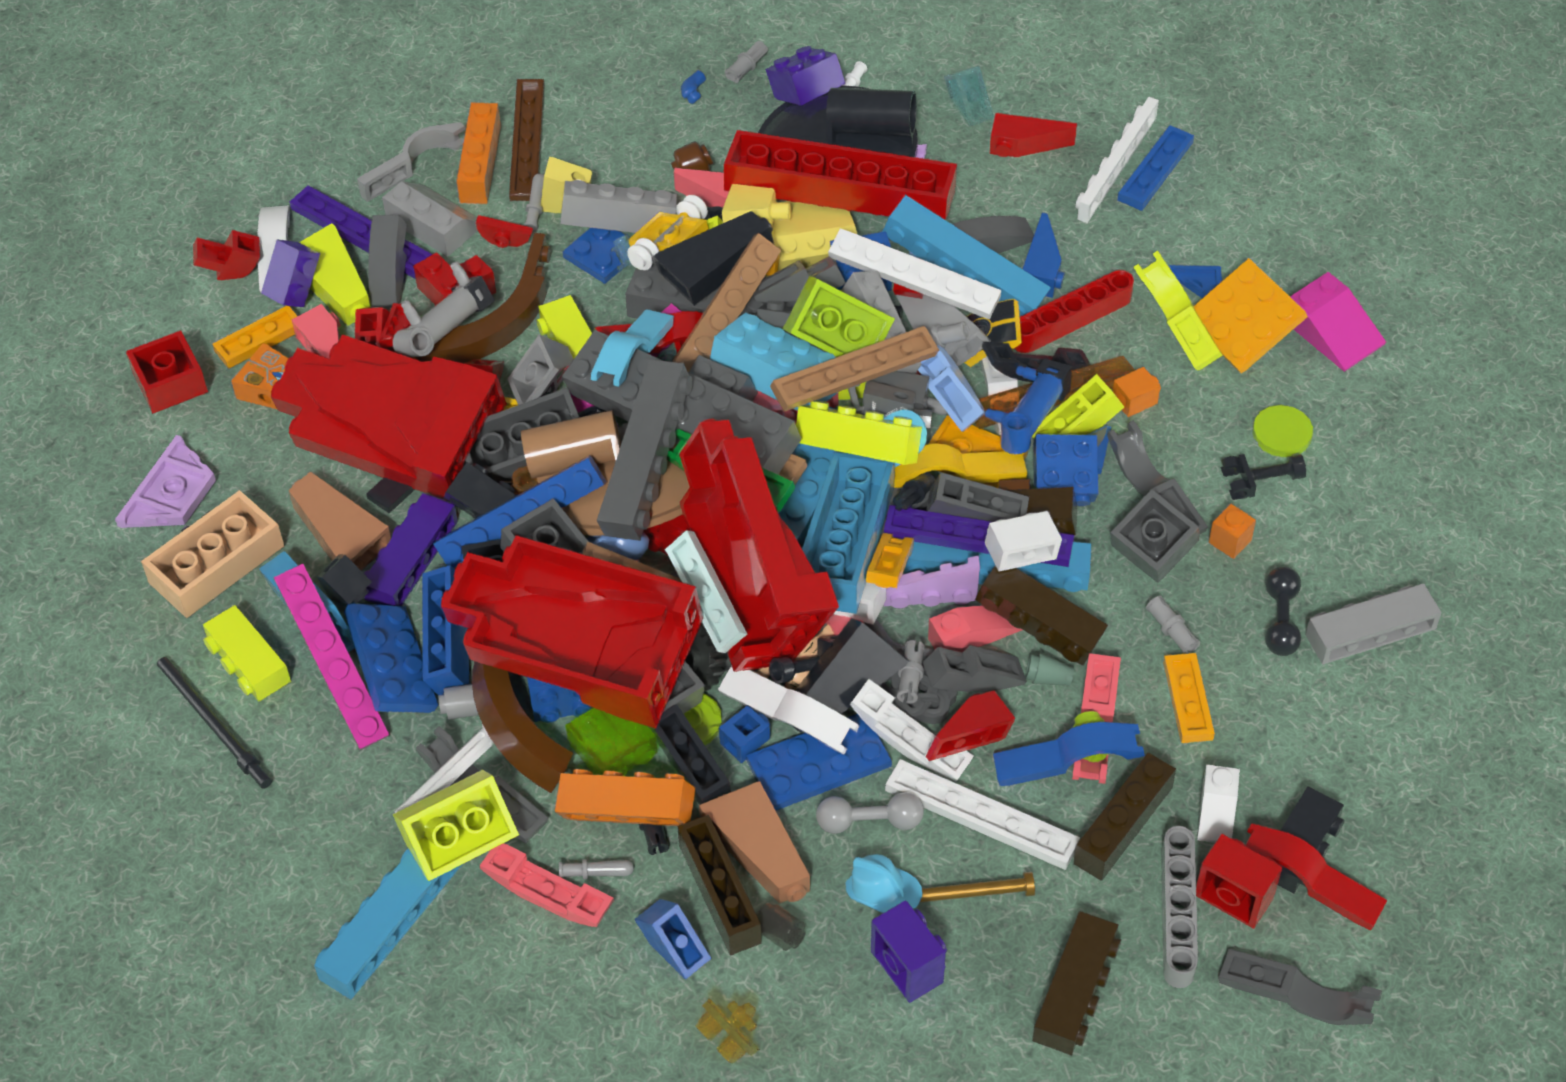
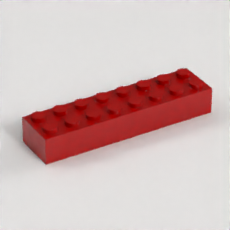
M737 130L724 162V191H730L732 184L773 188L776 193V199L890 216L903 197L907 195L936 215L947 220L955 193L957 164Z

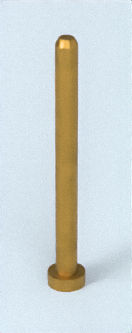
M1032 872L1023 873V878L922 888L920 902L1024 891L1026 896H1035L1034 877Z

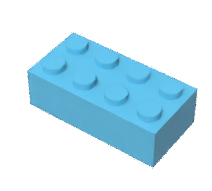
M746 312L714 336L710 360L749 376L756 390L775 400L777 398L770 388L773 380L836 358L833 354L824 352L810 345L809 342L798 339L786 333L783 329L774 327L760 320L757 316ZM837 393L823 397L816 401L827 402Z

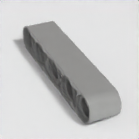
M1173 826L1165 833L1161 852L1163 975L1166 982L1172 987L1185 988L1193 982L1198 963L1195 838L1188 828ZM1178 845L1184 849H1176L1173 846ZM1176 874H1177V875H1181V876H1183L1184 878H1183V879H1178V878H1175L1173 875H1176ZM1179 904L1184 906L1185 909H1179L1174 907L1173 905ZM1180 934L1186 937V939H1177L1173 935ZM1174 965H1182L1187 970H1178Z

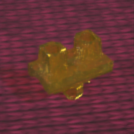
M710 998L702 1005L707 1012L700 1018L695 1027L710 1041L723 1029L729 1034L716 1048L729 1063L733 1064L746 1052L752 1056L760 1050L741 1029L744 1026L749 1032H752L757 1027V1024L752 1020L756 1008L748 1002L739 1006L736 1001L730 1002L727 1008L732 1013L731 1017Z

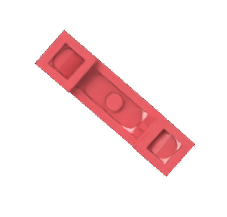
M505 843L491 849L480 864V869L517 896L560 917L582 925L597 927L614 901L613 897L585 883L582 887H579L527 861L525 853Z

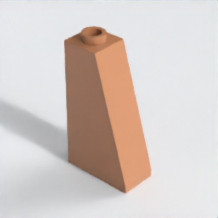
M312 472L297 480L292 488L289 489L293 508L331 561L339 554H344L362 571L377 557L381 548L386 547L391 540L389 527Z
M760 781L699 805L700 818L706 815L710 816L724 848L779 904L787 900L789 902H796L810 891V875Z

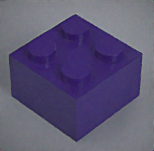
M811 46L799 48L796 50L795 55L779 58L773 62V66L765 69L774 97L777 100L800 106L828 93L831 87L838 88L846 84L836 53L827 52L824 49H814Z
M905 900L872 920L871 953L909 1003L944 982L947 948L941 937L937 934L933 936L927 928V922L920 910L917 908L913 910Z

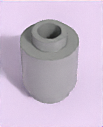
M472 684L444 688V695H438L441 714H447L448 720L478 716L473 698Z

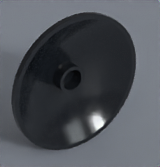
M858 86L831 87L828 93L802 106L789 102L783 103L767 117L758 133L916 157L918 150L917 130L915 127L917 114L916 93L909 90L869 89Z

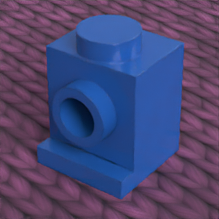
M747 705L719 727L720 744L742 764L746 761V755L753 753L770 740V723L762 713H756Z

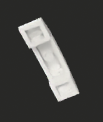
M289 205L263 207L260 210L258 221V237L260 240L258 275L260 292L262 291L276 240L288 241V228L290 227Z
M868 679L850 704L855 712L875 733L904 756L956 782L974 756L968 751H963L928 761L925 756L936 735L893 705L892 702L895 698Z

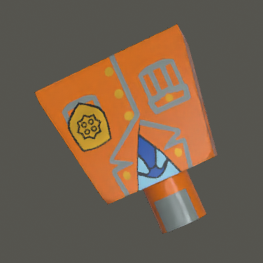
M263 343L231 381L236 398L277 409L271 399V390L275 382L279 381L285 371V364L289 358Z

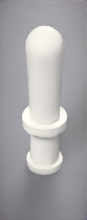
M860 61L856 62L852 72L845 76L846 84L842 86H859L861 76L867 71L866 64Z

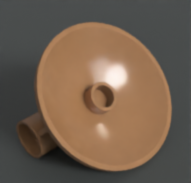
M613 411L521 430L527 467L531 478H537L538 484L591 455L607 482L598 489L563 507L562 510L583 535H604L597 523V518L623 441L621 440ZM674 444L672 448H669V451L673 452L677 444ZM668 460L666 472L664 475H661L658 483V498L655 502H652L650 508L648 528L683 514L679 502L690 486L685 471Z

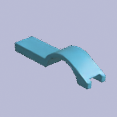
M646 309L625 333L620 331L611 333L605 341L591 372V380L597 381L603 373L615 375L613 386L619 387L626 380L629 363L635 350L639 349L650 353L673 327V316Z

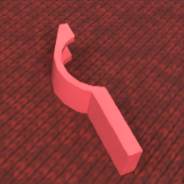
M1089 653L1081 713L1094 711L1099 713L1105 722H1113L1121 657ZM1108 755L1099 762H1089L1085 759L1074 762L1072 779L1099 780L1101 784H1105Z

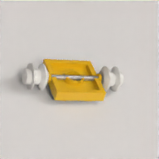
M688 195L677 205V215L664 212L656 214L628 239L630 245L628 258L631 264L640 270H648L655 263L653 256L656 253L707 231V220H704V218L707 216L708 210L704 201L698 196Z

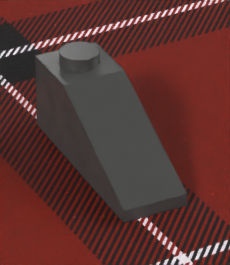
M941 472L930 487L926 511L995 522L999 519H1011L1026 515L1029 497Z

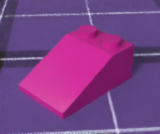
M1330 272L1325 273L1290 296L1306 311L1308 316L1293 330L1344 372L1386 344L1385 339L1351 290Z

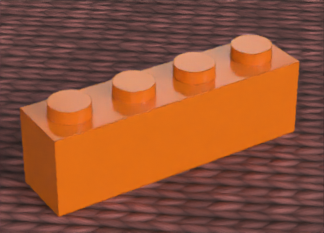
M471 102L457 176L460 203L488 204L501 128L498 103Z
M575 769L573 774H560L555 813L565 819L577 821L679 826L691 821L695 787L688 783L684 776L678 774H665V778H654V775L649 773L635 772L634 777H628L616 771H604L603 775H593L591 771Z

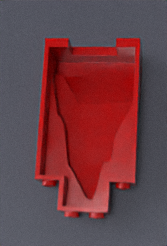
M343 334L338 343L332 346L329 358L297 348L293 357H289L282 377L279 381L275 382L271 390V399L277 410L294 416L289 426V435L296 447L379 477L411 486L413 489L447 500L444 498L445 493L464 467L463 464L487 417L503 411L507 404L496 374L438 357H433L432 361L421 362Z
M704 420L699 423L679 454L690 486L679 503L688 531L695 532L747 632L745 637L727 651L733 671L769 667L770 661L773 658L787 656L794 661L839 608L828 573L814 572L793 532L780 518L774 506L752 437L739 438L734 436L729 420Z
M515 536L511 546L506 547L502 562L467 552L463 563H459L455 569L454 581L450 590L444 592L441 600V607L447 621L468 628L463 644L470 660L573 690L580 696L583 704L655 729L703 620L696 586L520 536Z

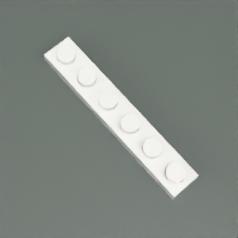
M1148 97L1143 106L1139 105L1137 107L1132 123L1128 122L1126 124L1122 138L1114 142L1110 156L1108 158L1104 157L1098 174L1092 175L1086 192H1081L1078 196L1075 206L1078 209V220L1086 223L1089 222L1154 123L1159 100Z
M841 228L828 251V256L834 260L863 271H878L883 279L989 320L1001 297V290Z
M901 759L886 783L885 791L893 795L911 793L920 799L923 808L1064 870L1067 869L1075 853L1076 845L1080 841V837Z

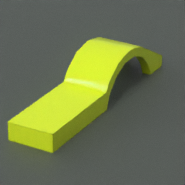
M1156 251L1153 253L1156 258L1155 262L1145 269H1142L1137 264L1134 266V269L1158 302L1167 318L1168 325L1197 371L1201 370L1223 355L1195 311L1181 283L1162 255Z

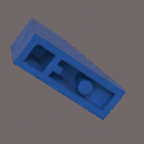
M1042 213L1023 270L1050 286L1051 288L1046 297L1053 298L1056 288H1062L1065 272H1060L1061 256L1048 214Z

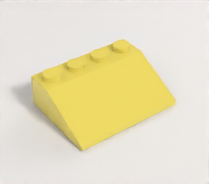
M780 202L791 204L790 220H775L772 227L773 231L771 234L774 245L781 249L778 271L798 260L805 268H808L827 258L830 241L835 240L840 228L857 234L850 212L844 209L820 207L800 202Z

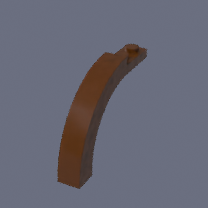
M534 233L521 279L514 292L500 307L479 320L455 327L434 344L432 351L428 355L411 358L425 362L432 361L433 357H438L464 364L474 359L484 358L505 347L520 336L538 315V306L543 305L547 295L545 267L543 266L544 262L549 263L551 247L547 246L546 235Z
M474 661L472 670L473 698L480 720L490 739L502 755L520 773L539 787L552 793L560 780V774L565 772L573 752L553 741L531 721L516 699L508 671Z

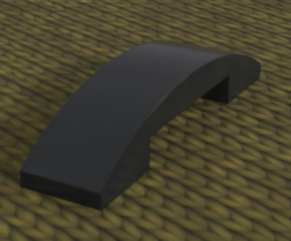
M983 342L982 344L985 354L996 370L1020 381L1034 382L1017 375L1016 369L1018 366L1037 369L1044 358L1072 366L1071 380L1091 374L1093 371V367L1085 353L1080 349L1058 348L1054 356L1014 353L1008 343Z

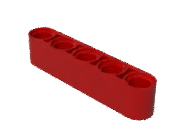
M1113 271L1021 316L1022 343L1014 349L1020 353L1033 352L1128 305L1132 299L1134 277L1128 271Z

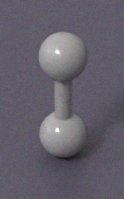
M911 793L895 795L890 799L887 806L851 807L844 798L831 796L824 799L816 810V819L819 826L831 834L844 832L850 827L852 821L888 819L895 828L910 830L919 825L924 815L922 802Z

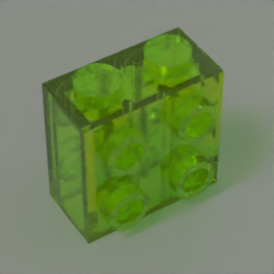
M594 707L565 725L568 743L594 775H603L604 771H616L625 776L628 771L636 766L648 763L658 753L656 735L648 726L619 718Z

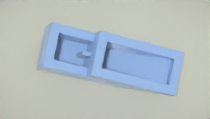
M937 345L939 349L937 355L921 361L918 371L923 376H929L930 391L961 432H964L985 414V410L965 376L945 348Z

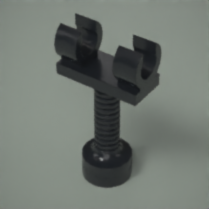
M1241 454L1239 457L1229 456L1221 460L1223 467L1220 468L1224 477L1238 475L1239 473L1242 479L1230 483L1232 490H1229L1232 500L1255 497L1256 480L1286 474L1290 475L1292 480L1306 477V464L1301 454L1288 456L1285 464L1256 469L1249 468L1245 454Z
M838 635L817 638V657L792 661L787 656L773 658L769 664L772 680L777 684L790 682L795 674L811 671Z

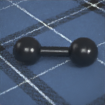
M1280 566L1270 571L1265 582L1268 594L1277 600V622L1270 625L1267 629L1265 642L1272 653L1278 656H1288L1296 652L1301 644V633L1298 627L1290 622V600L1298 595L1301 589V579L1294 569Z

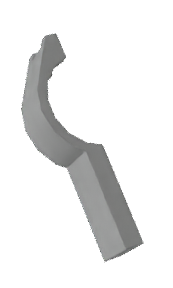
M459 122L428 126L414 132L407 138L402 153L357 178L361 197L368 202L393 188L401 181H405L413 176V161L419 154L428 149L439 147L456 151L463 147L464 138H459L458 134L465 130V126Z

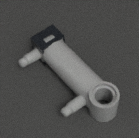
M456 261L450 267L458 283L451 288L452 293L425 315L420 318L410 301L402 302L401 306L411 326L397 331L394 335L393 347L395 352L410 358L428 355L432 351L434 344L474 312L483 311L494 302L495 299L482 276L468 278L464 269Z

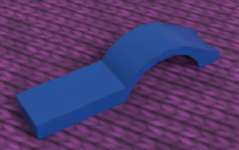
M1113 722L1087 723L1071 728L1056 740L993 753L999 786H1010L1065 774L1074 762L1096 754H1115L1123 756L1127 760L1145 756L1142 746H1137L1135 737L1136 734H1140L1138 724Z

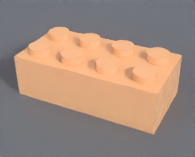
M239 490L150 554L141 563L149 584L181 614L188 618L283 548L284 543L279 525Z

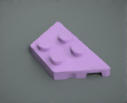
M176 435L116 517L117 526L120 528L185 525L215 483L214 473L206 464L201 463L200 457L185 445L182 437Z

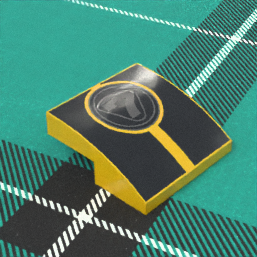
M1015 299L998 302L990 320L973 313L966 316L991 342L1008 343L1012 349L1022 343L1019 304ZM982 349L964 363L972 367L987 355Z

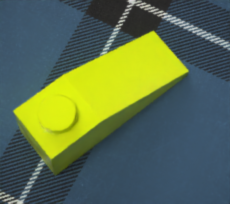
M1096 374L1049 414L1032 437L1035 439L1036 434L1086 435L1106 424L1124 408V405Z

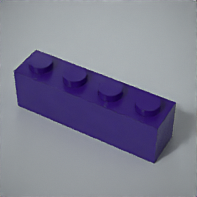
M422 493L416 503L411 504L407 517L401 525L396 526L391 540L386 547L381 548L372 568L364 573L371 580V583L366 587L369 590L364 597L366 601L376 605H403L421 578L422 573L425 572L438 552L433 543L452 532L458 523L455 505Z

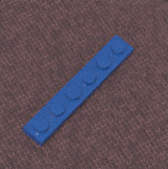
M591 455L439 538L433 545L447 566L451 565L454 568L464 561L461 546L501 539L502 528L554 498L558 505L563 508L603 486L607 481Z

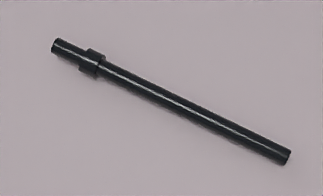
M167 657L159 659L157 666L237 759L238 767L244 774H250L262 789L269 787L272 780L260 767V760L251 751L247 752Z

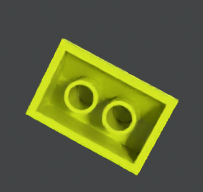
M484 770L393 814L407 847L428 881L519 835L493 775Z

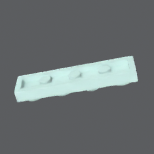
M686 530L665 550L682 583L696 586L703 614L702 622L717 652L726 653L745 637L747 632L695 532Z

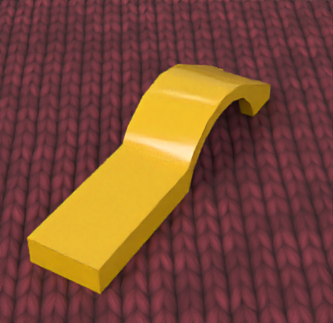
M933 443L924 446L923 450L918 454L917 463L901 464L895 467L894 488H901L907 481L913 480L920 474L932 470H947L955 472L963 479L978 483L999 482V480L1026 479L1027 469L1023 453L1010 454L1005 451L961 454L958 449L949 445Z

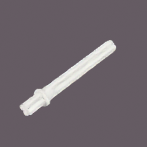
M483 724V728L412 794L395 813L449 787L494 744Z

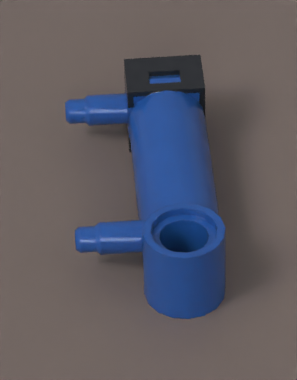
M1044 358L1037 369L1023 366L1017 367V375L1034 381L1013 412L1006 413L987 409L985 412L986 418L1001 424L1000 445L1005 452L1022 454L1030 449L1031 437L1057 400L1063 401L1071 390L1072 366Z

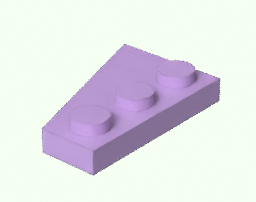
M979 556L970 557L967 564L953 567L952 563L940 565L939 571L928 574L920 570L903 574L897 588H886L884 606L905 608L908 605L923 604L932 607L939 603L955 602L956 604L964 605L971 601H976L980 570Z

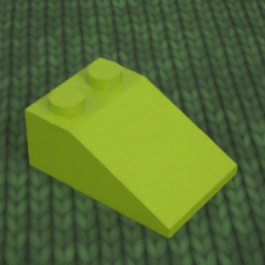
M809 276L783 330L839 357L884 341L895 318L819 279Z

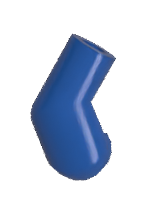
M697 70L681 85L682 97L686 98L690 104L695 103L701 98L700 92L696 90L706 81L705 75L701 71Z

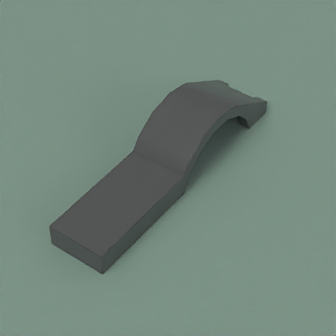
M1130 421L1127 425L1129 431L1121 435H1117L1114 430L1109 431L1107 437L1120 469L1137 492L1146 496L1153 489L1198 525L1199 535L1206 532L1207 524L1174 478L1168 479L1163 477L1151 463L1145 451L1142 431L1135 421Z
M440 726L434 730V734L438 737L427 748L421 743L416 747L418 754L434 773L459 751L452 736ZM472 764L451 785L479 772L480 770H478ZM494 777L519 835L516 838L526 844L548 822V817L501 777Z
M1229 949L1219 975V983L1285 1002L1301 1014L1334 1025L1372 1024L1374 1014L1371 1013L1374 1001H1380L1382 996V990L1364 985L1359 990L1351 992L1324 988L1305 977L1298 967Z

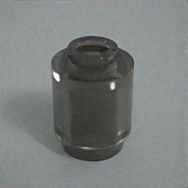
M766 903L760 908L756 915L761 923V935L784 951L789 950L791 947L795 949L802 943L805 937V924L803 921L778 904Z

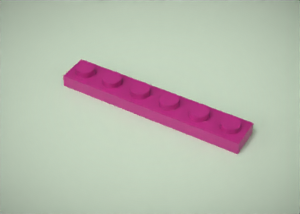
M304 564L274 577L359 749L362 750L388 737L389 733L378 711H375L372 699Z

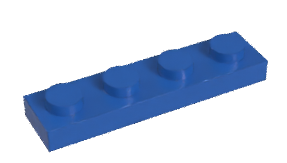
M1169 125L1118 192L1117 201L1143 211L1193 144L1194 135Z

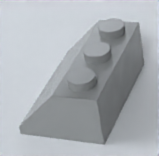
M401 181L382 197L385 215H400L407 225L406 232L447 257L477 232L476 216L425 185Z

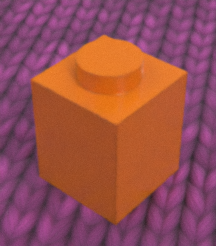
M1145 367L1114 380L1113 393L1124 405L1122 411L1127 417L1158 404L1159 392L1161 390L1160 383L1155 376H1151Z
M1230 504L1213 521L1209 543L1234 559L1252 541L1256 519Z

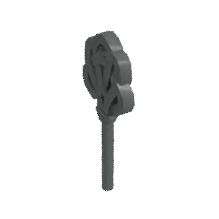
M877 619L874 624L864 622L867 627L904 657V646L893 642ZM925 648L922 659L924 674L923 678L919 680L918 689L924 693H919L918 690L916 702L906 703L908 693H905L903 702L898 700L897 692L899 691L900 684L898 672L879 685V687L895 698L892 704L915 721L938 724L948 717L950 706L956 702L958 691L931 687L923 661L934 649ZM890 680L891 688L886 685V683Z

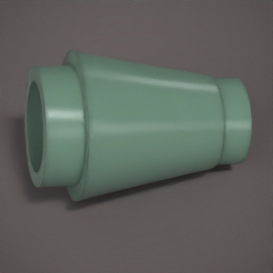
M1042 653L1038 655L1031 654L1026 667L1025 679L1032 680V684L1070 686L1074 675V667Z

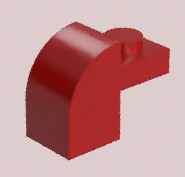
M236 230L231 231L225 244L198 237L193 244V265L217 271V280L243 278L253 271L260 259L259 237Z

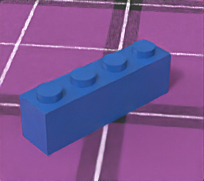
M451 565L422 573L423 681L437 695H444V688L469 684V656L463 644L468 628L449 623L441 607L442 596L446 590H450L454 581L455 569Z

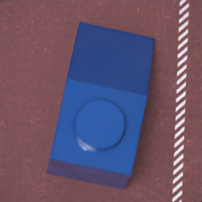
M659 899L634 919L649 944L684 979L690 977L712 959L677 903Z

